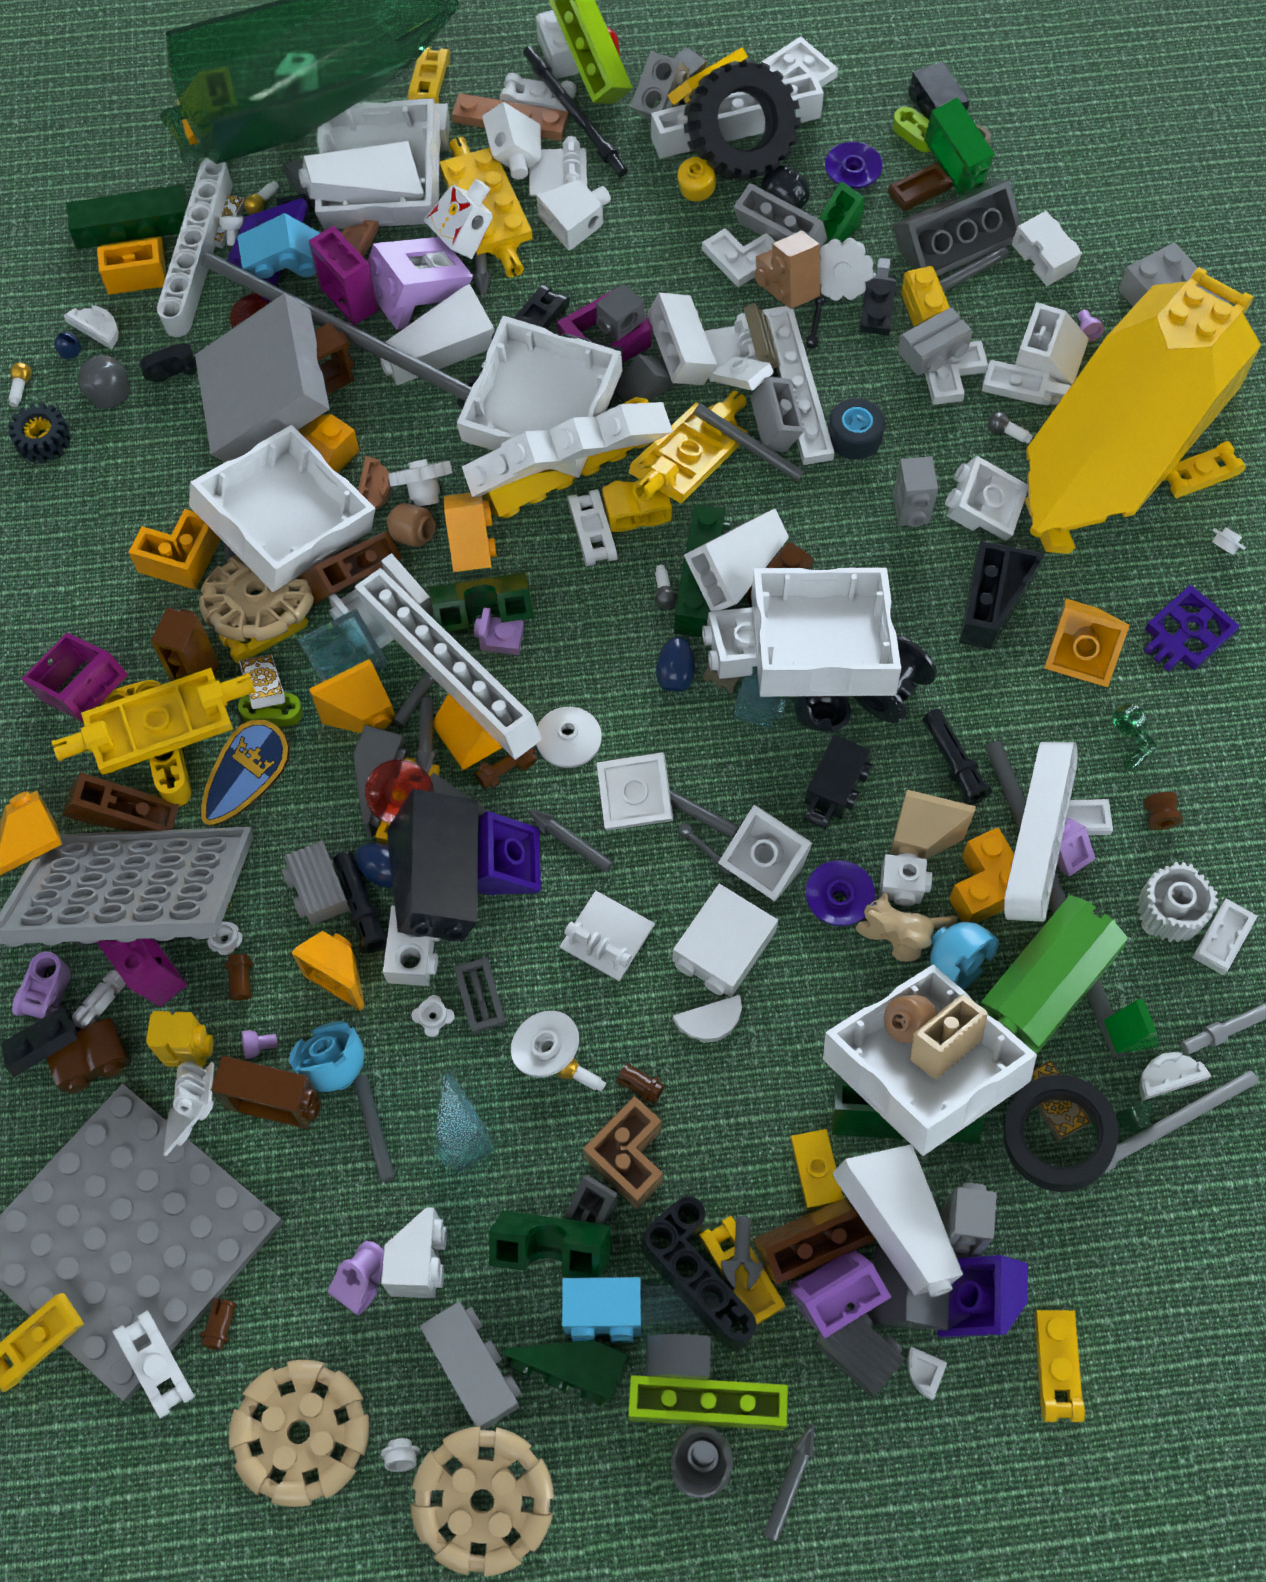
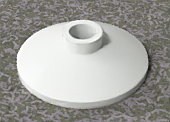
M577 707L557 708L546 714L537 726L542 740L536 744L539 753L546 761L558 767L573 768L587 763L596 755L601 745V729L597 720L589 712ZM565 729L574 730V732L571 735H565L562 733V731Z
M544 1011L529 1017L520 1025L512 1039L511 1056L514 1064L521 1072L531 1077H548L558 1073L571 1062L577 1052L579 1045L578 1029L569 1016L558 1011Z

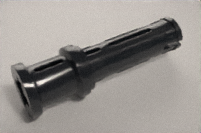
M935 709L925 714L922 721L950 768L949 777L953 782H957L964 795V803L973 805L987 798L991 794L992 788L982 780L977 771V762L969 759L965 754L960 742L947 723L942 710Z
M345 851L339 853L332 861L352 912L350 923L352 927L357 929L361 940L359 948L364 954L380 951L386 947L388 934L383 932L379 921L381 917L380 911L375 906H372L353 852Z

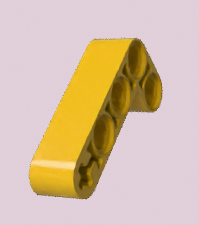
M145 680L116 688L101 703V706L161 684L155 680ZM182 748L150 758L149 763L154 784L161 797L170 803L179 804V807L186 804L192 796V788ZM172 754L169 759L160 761L163 756ZM174 777L176 780L174 782L175 787L172 788L171 781L169 778Z

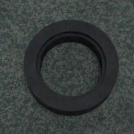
M1049 1075L1033 1080L1014 1096L1006 1113L1003 1138L1009 1160L1018 1173L1026 1180L1046 1190L1069 1192L1089 1186L1105 1173L1117 1148L1119 1128L1110 1102L1096 1087L1073 1076ZM1050 1100H1066L1077 1104L1090 1115L1097 1131V1145L1088 1159L1072 1167H1054L1042 1162L1030 1151L1024 1138L1023 1125L1028 1114L1039 1104Z

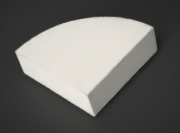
M910 1347L907 1356V1368L910 1379L923 1396L933 1400L947 1362L914 1347Z

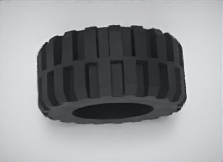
M754 60L733 61L711 71V73L704 76L698 82V87L692 90L689 96L691 102L685 107L684 115L688 116V122L684 124V133H689L691 141L687 142L690 151L695 150L697 153L696 157L707 160L706 164L715 170V175L720 174L724 179L747 180L765 175L768 171L778 168L780 166L779 163L786 160L791 154L790 146L796 145L798 135L794 134L795 128H799L801 125V118L796 117L795 110L800 109L798 100H792L790 94L794 92L791 84L785 85L781 81L784 75L778 70L770 71V65L766 63L755 64ZM736 92H745L755 98L765 116L764 134L760 142L748 150H738L732 147L723 138L719 129L718 113L721 103L727 96Z

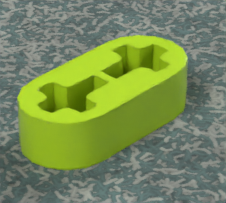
M911 107L897 109L893 119V131L917 150L931 152L924 141L929 119Z
M284 693L285 703L258 708L255 714H250L248 710L252 709L248 695L243 696L238 703V710L244 722L266 720L277 726L287 727L297 724L303 716L300 700L292 693ZM290 704L293 709H290L288 714L283 715L282 710H285L286 705Z

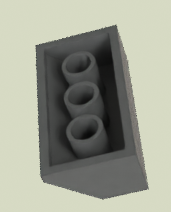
M997 180L987 182L892 224L900 253L914 270L931 266L934 268L936 275L940 276L1011 244L1021 222L1010 181Z

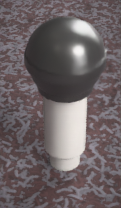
M996 412L989 417L988 427L993 433H1005L1022 443L1026 442L1029 444L1033 435L1029 434V431L1010 422L1005 413Z
M658 565L655 572L658 587L655 602L658 607L669 609L676 604L677 594L670 587L668 571L665 569V566Z

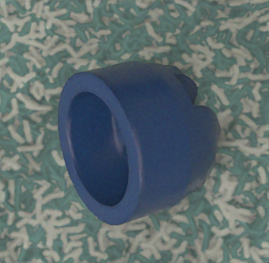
M61 332L58 334L54 341L58 355L64 359H72L78 356L81 352V344L78 338L71 332Z

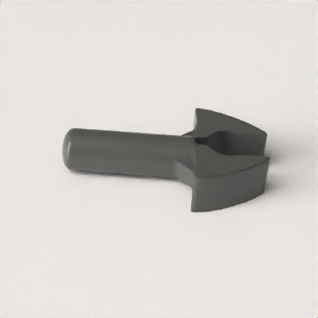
M747 1216L736 1218L735 1256L731 1261H721L723 1275L732 1290L735 1289L734 1273L739 1269L740 1264H743L744 1270H746L749 1276L747 1291L754 1286L763 1268V1263H754L750 1258L751 1219Z

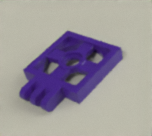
M1189 585L1148 622L1145 630L1155 638L1143 651L1150 655L1158 648L1160 651L1153 659L1158 664L1168 656L1170 660L1163 667L1168 672L1181 661L1195 671L1237 632L1240 625L1192 585ZM1181 606H1193L1201 610L1198 613H1187ZM1167 615L1180 624V629L1173 636L1164 629V619ZM1214 618L1218 625V638L1207 629V622ZM1195 622L1199 626V630L1190 631L1187 628V623ZM1190 638H1197L1207 648L1203 652H1191L1183 644Z

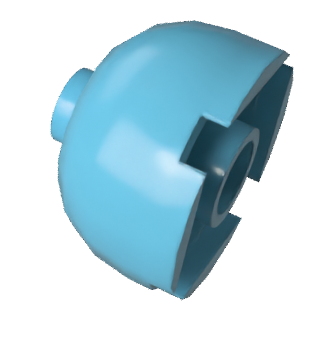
M966 921L954 924L948 929L942 927L931 940L934 946L930 953V966L934 964L962 990H965L982 974L983 970L980 966L986 958L991 962L999 947V939L977 923Z
M344 1021L329 1022L318 1026L312 1030L314 1036L306 1043L301 1038L290 1052L289 1063L295 1073L307 1076L311 1082L312 1089L318 1092H333L349 1087L364 1065V1047L355 1029L353 1027L350 1028L348 1023Z

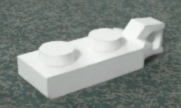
M990 360L982 391L1040 405H1058L1071 385L1057 383L1056 379L1049 377L1050 373Z

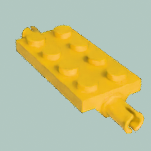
M458 137L461 146L458 145L455 138L449 143V148L454 158L439 161V170L447 188L449 189L450 186L456 185L468 191L475 179L480 180L490 188L482 204L492 213V220L476 250V254L489 252L495 255L496 258L501 260L505 273L509 278L514 277L512 268L516 276H519L523 273L524 267L516 253L517 247L522 242L532 240L533 236L531 227L501 162L494 159L490 147L470 152L465 138Z
M732 391L724 401L707 407L746 434L748 433V431L739 427L735 420V415L747 403L746 397L742 393L734 399L739 392ZM696 402L671 425L673 433L654 441L630 464L629 473L640 479L632 487L633 495L638 499L643 493H646L641 498V501L646 502L659 490L682 504L740 444L695 416L693 412L699 404Z
M208 668L81 712L84 721V727L80 728L81 732L58 740H52V746L55 747L53 749L59 762L86 751L93 753L99 771L102 775L233 730L225 707L228 705L227 702L251 693L254 694L256 690L249 672L220 683L219 680L216 681L212 669Z

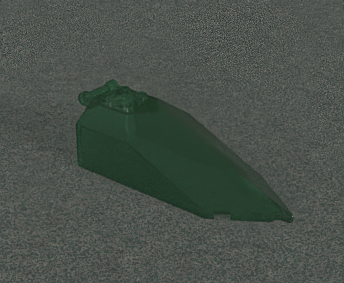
M277 0L168 30L165 34L169 74L180 105L163 110L160 118L164 126L169 127L181 150L180 157L187 166L194 165L201 158L205 157L215 164H219L299 140L408 72L458 10L459 1ZM181 120H187L198 144L191 146L179 123Z

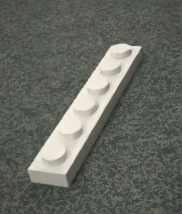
M787 306L764 309L762 312L763 315L766 314L768 316L781 366L776 368L778 377L793 381V390L796 392L794 395L797 397V406L800 408L798 411L801 413L800 417L803 418L801 421L804 423L803 428L806 429L796 440L802 463L807 465L834 460V449L794 310Z

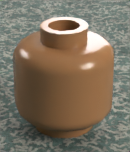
M409 503L397 505L389 513L386 522L392 540L411 547L425 545L426 542L433 538L436 529L435 521L427 508Z
M918 994L897 997L885 1009L884 1025L888 1034L895 1041L904 1044L912 1043L913 1034L937 1015V1010L928 998Z

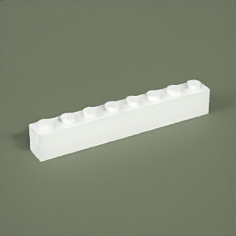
M381 568L354 586L366 611L515 760L542 740L533 715Z

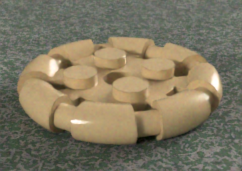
M235 555L228 559L227 564L222 567L217 566L209 574L201 588L203 595L199 598V608L208 626L215 627L216 633L221 636L244 642L247 638H256L257 641H262L287 632L288 626L292 623L298 624L312 607L314 597L308 581L297 578L292 579L286 585L272 592ZM254 590L262 591L260 594L250 595ZM282 609L285 611L281 616L277 615Z
M316 1360L288 1361L285 1367L274 1370L272 1367L259 1375L243 1392L245 1398L239 1409H234L229 1427V1449L234 1450L237 1461L234 1467L239 1477L257 1496L262 1493L272 1498L271 1503L280 1506H308L312 1504V1500L325 1496L327 1499L336 1494L356 1473L357 1470L354 1468L360 1455H365L368 1445L369 1417L367 1414L364 1415L361 1405L364 1399L359 1389L342 1371L334 1372L326 1368V1363ZM292 1381L296 1392L282 1396L280 1385ZM318 1383L327 1386L329 1389L324 1399L314 1393ZM259 1403L268 1407L262 1415V1422L252 1418ZM346 1408L349 1421L339 1425L335 1412ZM299 1421L307 1422L310 1427L309 1438L304 1443L294 1444L290 1439L291 1427ZM260 1441L264 1454L252 1457L249 1444ZM337 1442L347 1447L340 1462L330 1457ZM275 1467L287 1472L280 1483L270 1479ZM318 1470L319 1481L307 1485L304 1474Z
M481 1426L459 1430L444 1438V1444L435 1452L430 1450L417 1470L412 1489L416 1490L415 1502L410 1504L413 1524L421 1543H427L435 1553L433 1558L448 1569L467 1576L469 1572H484V1577L502 1574L522 1564L521 1558L530 1550L535 1552L546 1536L553 1515L549 1512L550 1499L554 1498L551 1476L543 1459L540 1458L538 1460L531 1452L530 1447L532 1445L517 1434L496 1427V1431L481 1430ZM479 1447L494 1448V1459L488 1457L478 1458ZM455 1456L462 1463V1466L457 1468L452 1474L445 1463ZM517 1460L526 1470L518 1478L508 1468ZM485 1489L491 1492L494 1497L493 1506L485 1511L477 1510L471 1502V1496L475 1491ZM444 1490L442 1504L430 1503L431 1491ZM522 1496L534 1498L533 1510L521 1509ZM446 1523H448L451 1532L455 1534L448 1541L438 1531ZM514 1527L520 1534V1538L510 1545L504 1537ZM471 1542L487 1543L486 1555L470 1554Z

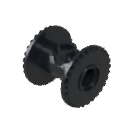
M899 635L896 636L901 673L896 696H853L864 710L877 719L879 718L892 724L898 723L905 718L906 707L903 701L917 687L914 683L929 685L937 676V667L927 652L915 642Z

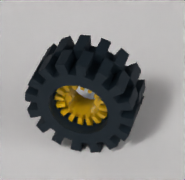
M34 403L29 404L30 409L27 411L24 407L20 408L21 415L19 416L14 413L12 416L14 422L9 421L8 427L10 430H8V433L21 457L24 459L28 458L29 462L35 463L37 458L39 463H45L46 457H49L50 461L55 460V453L61 456L64 453L62 447L68 449L70 445L68 440H71L70 430L61 412L56 410L53 405H49L47 408L45 403H39V408H36ZM40 430H46L38 438L36 436L33 437V435L39 434Z

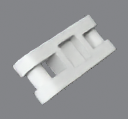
M516 73L506 75L504 81L505 88L501 92L500 100L567 111L544 81L524 79ZM563 81L560 85L573 99L577 90L576 85L571 81Z
M599 490L588 491V495L579 497L577 494L567 496L569 510L572 514L586 567L596 565V561L607 559L608 562L617 560L615 544ZM587 507H591V508H592V509L583 510V511L581 510V509L587 508ZM602 541L604 547L592 548L591 543Z
M147 1310L137 1316L138 1321L126 1328L122 1325L112 1332L159 1418H162L170 1413L169 1408L182 1400L185 1404L195 1396ZM147 1334L150 1342L136 1350L132 1341ZM171 1378L175 1387L161 1395L156 1386Z

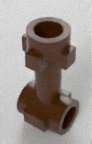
M530 748L516 760L509 754L492 766L485 762L478 766L479 770L474 775L483 789L486 790L490 786L494 788L500 784L498 777L515 766H518L521 771H525L534 765L537 761L535 757L536 752L533 748Z

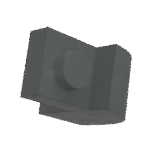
M687 1334L648 1336L645 1376L708 1380L710 1376L711 1336Z

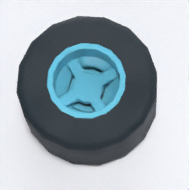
M851 398L841 401L834 407L828 424V432L834 451L848 459H863L871 456L878 450L882 442L885 417L878 406L863 398Z

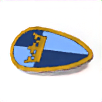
M251 720L241 724L231 734L217 758L204 790L201 818L205 824L209 826L218 825L239 815L263 795L280 777L289 761L290 746L287 736L279 726L266 720Z

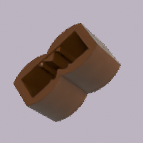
M111 1018L98 1021L77 1032V1040L46 1058L56 1087L63 1092L68 1091L69 1093L85 1090L90 1086L89 1082L97 1077L111 1078L119 1075L124 1071L123 1067L131 1063L118 1024Z

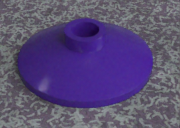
M861 142L838 144L828 152L825 159V170L828 177L839 185L841 181L852 189L870 186L878 180L882 173L883 162L880 154L873 147Z
M835 860L820 865L812 872L807 881L805 895L810 910L818 919L829 925L845 927L854 925L865 918L864 909L865 906L870 905L875 900V888L870 876L860 866L848 861ZM842 894L845 897V901L837 902L833 899V895Z

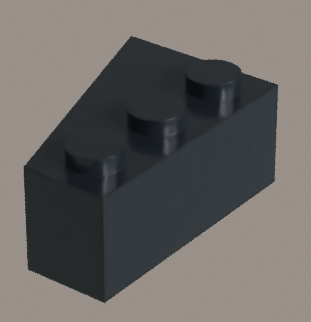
M980 541L974 560L959 643L987 649L993 647L1038 574L1045 553Z

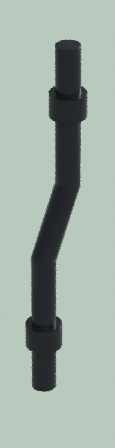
M532 46L526 47L523 54L533 66L532 71L537 78L545 82L558 101L585 131L597 147L598 155L604 163H609L619 177L626 175L628 169L619 159L618 151L612 143L604 139L591 120L567 94L552 74V68L547 61L541 59Z

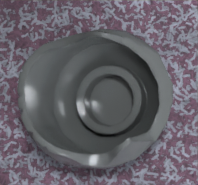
M99 355L88 359L80 367L78 386L94 406L102 409L112 408L119 405L129 396L130 387L125 368L115 358Z
M703 1425L688 1428L675 1440L672 1448L671 1468L677 1488L683 1494L693 1498H708L718 1494L726 1487L733 1468V1455L727 1440L721 1433Z

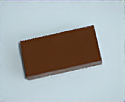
M936 162L889 185L888 194L905 212L952 189L953 181Z

